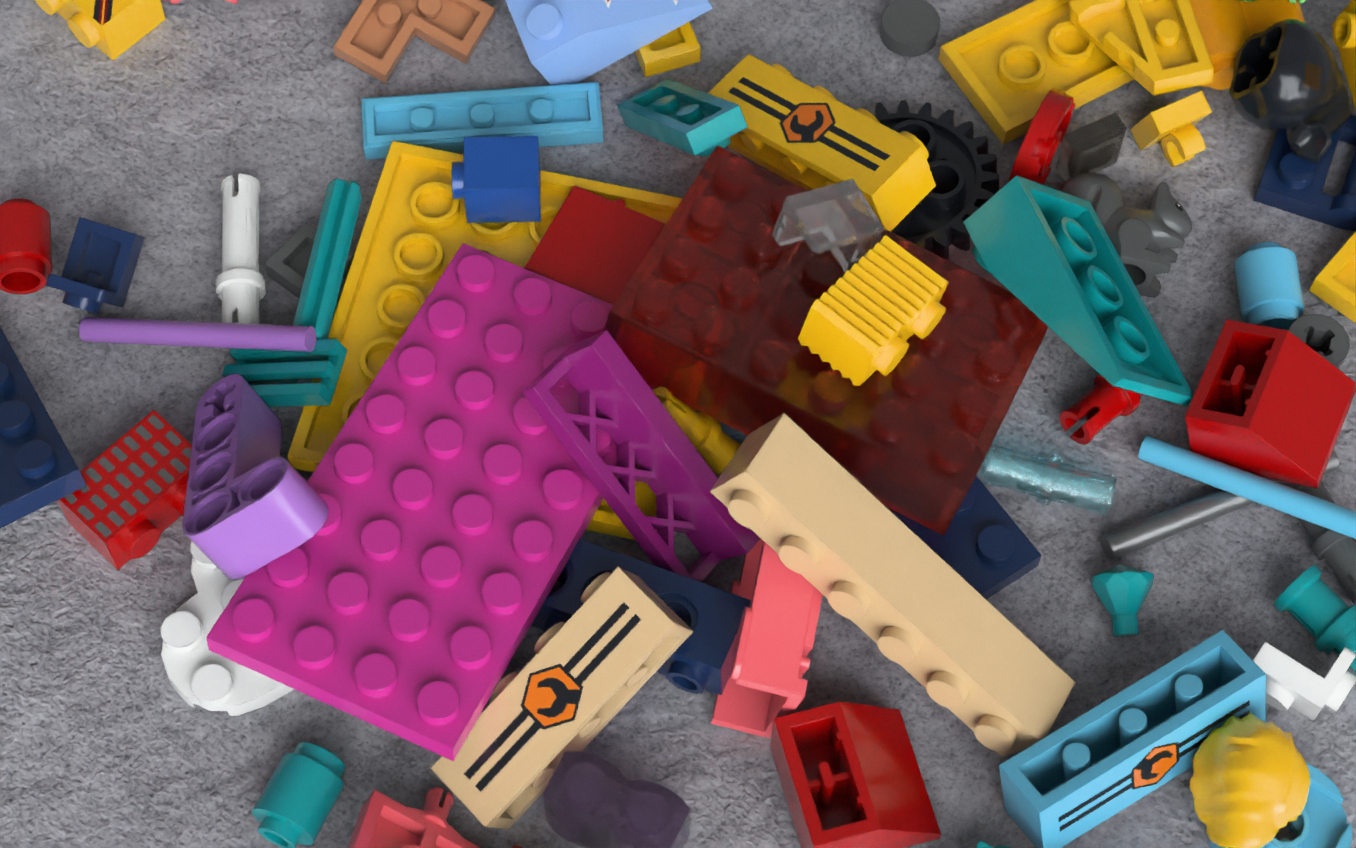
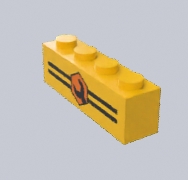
M747 54L708 92V94L738 104L748 126L730 137L731 142L727 147L884 235H888L936 186L927 161L929 157L928 151L916 136L907 131L898 133L881 124L873 114L863 108L852 109L837 101L822 86L815 85L811 87L795 79L780 64L774 63L769 65Z

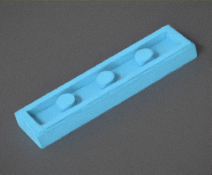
M599 82L361 98L363 146L366 160L387 158L392 141L452 153H464V137L538 136L539 147L603 143Z

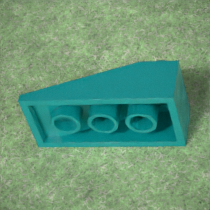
M1016 175L963 222L974 243L972 247L973 255L982 268L991 273L1112 386L1184 406L1191 403L1194 394L1089 201Z

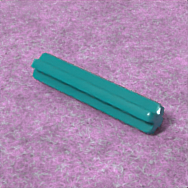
M336 178L327 186L293 322L295 326L314 327L316 339H328L362 200L360 186L352 180L344 181Z

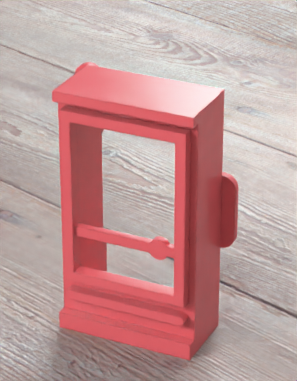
M760 539L747 554H744L739 581L733 580L729 589L730 593L751 600L750 608L745 607L743 610L730 677L722 695L716 694L710 724L771 738L773 719L793 714L805 697L808 680L801 678L810 665V658L806 657L813 648L823 594L801 574L787 568L779 559L778 553Z

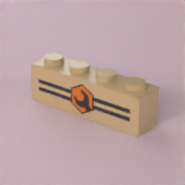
M617 567L612 574L606 572L593 580L581 596L583 605L566 623L559 622L553 625L539 638L534 647V651L537 653L520 673L512 672L499 681L488 700L491 704L480 714L455 760L452 761L441 756L431 767L433 772L484 827L509 830L694 632L639 576Z

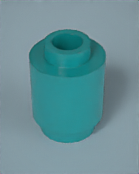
M299 742L293 753H285L252 810L253 816L261 823L258 828L259 834L282 848H295L297 843L312 845L344 788L341 777L346 770L345 764L328 750L308 742Z

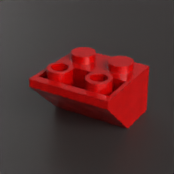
M1226 319L1185 415L1191 451L1263 478L1318 489L1355 395L1356 383L1289 330Z
M839 701L773 719L770 749L801 848H906L940 839L941 832L900 709Z

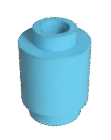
M1262 242L1250 246L1244 254L1236 259L1234 271L1242 321L1289 330L1291 324L1304 313L1295 253L1281 247L1277 243Z

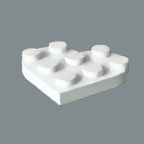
M191 541L190 550L193 556L191 573L198 593L177 608L176 612L170 614L161 626V636L163 639L161 656L172 687L188 705L194 708L198 705L208 711H227L229 716H239L260 709L295 690L209 651L206 637L246 576L240 579H229Z

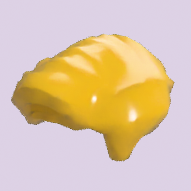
M1249 713L1242 719L1233 715L1221 727L1210 732L1193 757V774L1190 778L1189 788L1194 798V811L1200 821L1207 825L1206 834L1213 843L1227 848H1261L1274 839L1279 828L1285 827L1288 822L1295 821L1302 813L1307 803L1310 776L1303 756L1294 745L1292 732H1283L1273 721L1265 723L1252 713Z

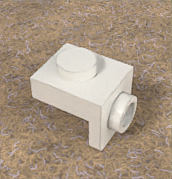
M1267 642L1263 644L1253 660L1266 674V703L1284 712L1288 711L1291 706L1313 721L1324 705L1337 712L1356 682V676L1347 671L1356 657V653L1346 647L1325 679Z

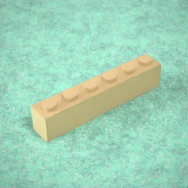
M785 413L748 434L710 490V493L728 508L733 519L739 524L750 528L778 553L779 559L787 568L801 574L828 599L830 606L838 614L850 619L876 642L878 649L885 657L900 664L926 688L928 695L936 703L947 707L974 731L975 737L982 745L1004 757L1025 750L1045 738L1071 692L1075 681Z

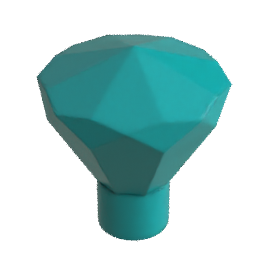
M1119 564L1097 573L1089 579L1092 588L1111 615L1113 637L1139 635L1138 614L1153 585V573Z

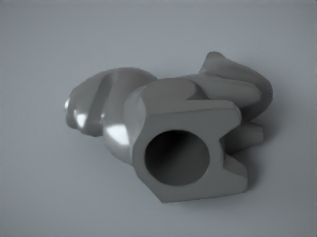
M1084 172L1071 176L1060 186L1059 191L1091 203L1141 296L1157 297L1161 290V284L1155 275L1169 273L1171 263H1176L1178 254L1170 248H1183L1184 238L1188 237L1192 230V222L1189 215L1172 196L1166 182L1159 183L1148 209H1133L1124 207L1123 191L1116 181L1107 175L1096 172Z

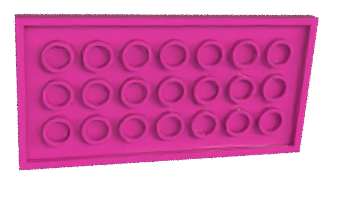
M463 243L307 481L328 505L329 513L324 525L304 544L244 578L206 637L209 651L454 761L568 562L579 538L581 539L603 500L602 495L529 402L523 391L570 345L605 330L609 332L651 390L658 387L667 388L688 351L689 336ZM564 375L549 391L565 412L579 414L578 392ZM596 430V452L606 465L618 466V445L608 432Z

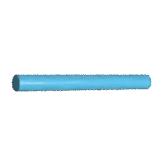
M1148 435L1141 444L1138 459L1356 539V511Z

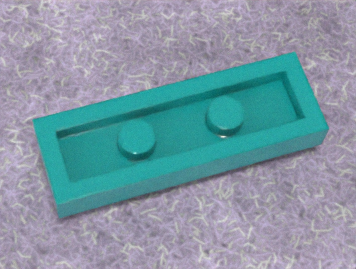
M665 79L617 105L626 127L694 156H708L723 150L730 144V137L748 127L738 104L670 79Z

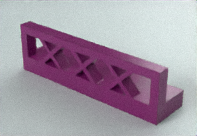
M607 330L570 345L523 391L529 402L655 566L702 582L720 561L747 554L761 539L750 528L734 520L728 508L710 493L718 477ZM564 375L578 392L579 414L565 412L549 391ZM596 430L608 432L618 445V466L606 465L596 452ZM635 481L647 483L655 493L656 517L645 516L636 505ZM674 532L685 533L701 554L687 570L674 554Z

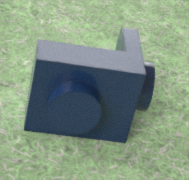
M79 217L62 276L49 273L46 285L65 291L62 303L99 314L102 303L124 307L145 237Z

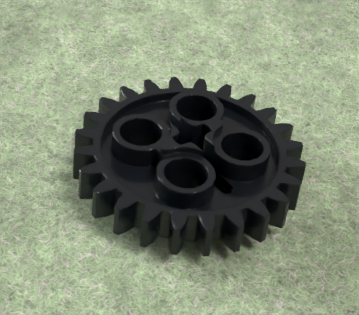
M901 100L897 112L888 114L881 102L876 103L875 117L881 124L898 133L907 131L924 144L929 154L927 161L936 184L925 198L887 236L924 264H926V256L934 254L941 262L946 264L949 262L950 245L966 252L970 249V235L963 222L999 191L996 154H988V139L986 136L974 138L973 123L971 121L954 127V111L951 109L944 112L940 117L934 118L932 117L931 103L928 102L921 107L917 114L909 112L906 100ZM802 189L805 216L811 217L813 234H825L826 249L829 251L844 245L845 262L851 263L861 254L866 255L885 236L881 232Z

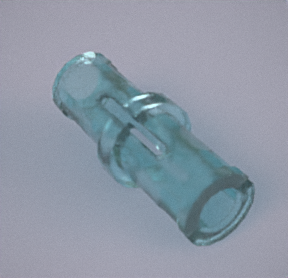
M991 443L985 459L981 482L986 485L1004 487L1035 496L1036 503L1047 506L1051 501L1084 508L1085 510L1106 516L1113 500L1117 476L1061 462L1062 457L1048 453L1046 458Z

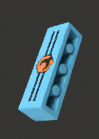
M1221 630L1000 764L999 770L1005 811L1036 848H1062L1193 767V757L1202 742L1213 729L1221 727L1233 715L1242 719L1249 713H1252L1265 722L1266 674Z

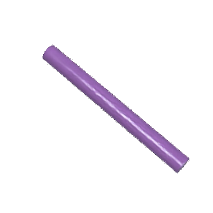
M84 317L79 325V335L84 342L312 352L316 345V331L312 326Z

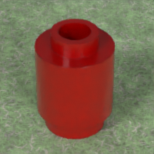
M10 199L0 205V290L11 294L37 292L46 285V277L52 272L50 214L43 207L36 205L28 199Z

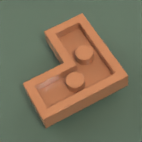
M363 0L334 45V55L384 83L389 79L414 36L466 64L493 21L496 8L482 0Z

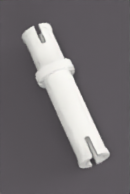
M238 174V192L234 191V178L230 175L223 179L221 183L222 273L216 279V294L222 300V323L260 324V300L266 294V282L259 273V194L261 192V185L257 178L251 175Z

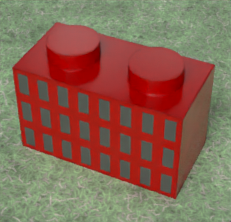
M155 410L151 411L80 471L87 486L57 500L67 522L117 570L131 559H138L146 555L156 545L161 533L180 516H184L192 445Z

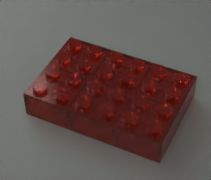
M717 145L611 308L604 331L607 330L649 386L653 388L665 387L683 403L745 435L750 434L785 413L884 506L944 536L967 495L1049 327L1010 291ZM887 235L949 282L939 302L946 307V310L939 323L927 337L921 339L913 334L906 340L909 344L908 350L888 375L884 376L876 370L861 386H853L850 378H843L839 370H832L830 363L822 362L819 354H811L808 346H801L798 337L815 300L819 299L824 292H827L832 284L834 285L840 277L842 278L847 270L850 271L852 266L858 263L862 256H865L870 249L874 248L877 242L880 243L882 238Z

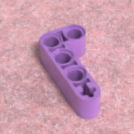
M238 374L220 379L204 393L198 402L182 525L183 533L229 579H240L304 544L322 528L329 513L326 502L286 459L280 457L281 419L247 381Z

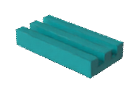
M316 339V345L312 352L231 348L229 354L236 361L235 364L225 365L222 376L238 374L247 382L275 380L278 384L250 385L269 407L330 405L347 349L337 339ZM322 378L320 383H297L299 379Z

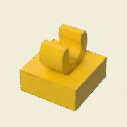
M1199 91L1151 112L1134 125L1130 131L1140 150L1161 142L1166 160L1171 167H1174L1194 158L1195 154L1206 149L1204 140L1194 125L1212 113L1203 92Z

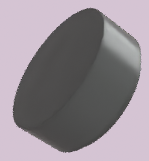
M895 0L885 8L882 14L880 27L882 42L890 51L901 56L915 57L923 55L930 51L937 42L940 18L936 9L924 0Z

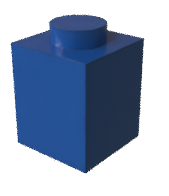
M538 136L464 137V162H452L453 199L465 200L467 223L541 222V168Z

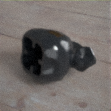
M1286 19L1275 23L1263 32L1254 33L1240 48L1234 62L1233 79L1229 89V94L1236 110L1245 120L1261 129H1286L1287 139L1292 152L1301 159L1315 164L1319 163L1332 144L1331 135L1351 115L1348 91L1327 43L1310 25L1296 19Z

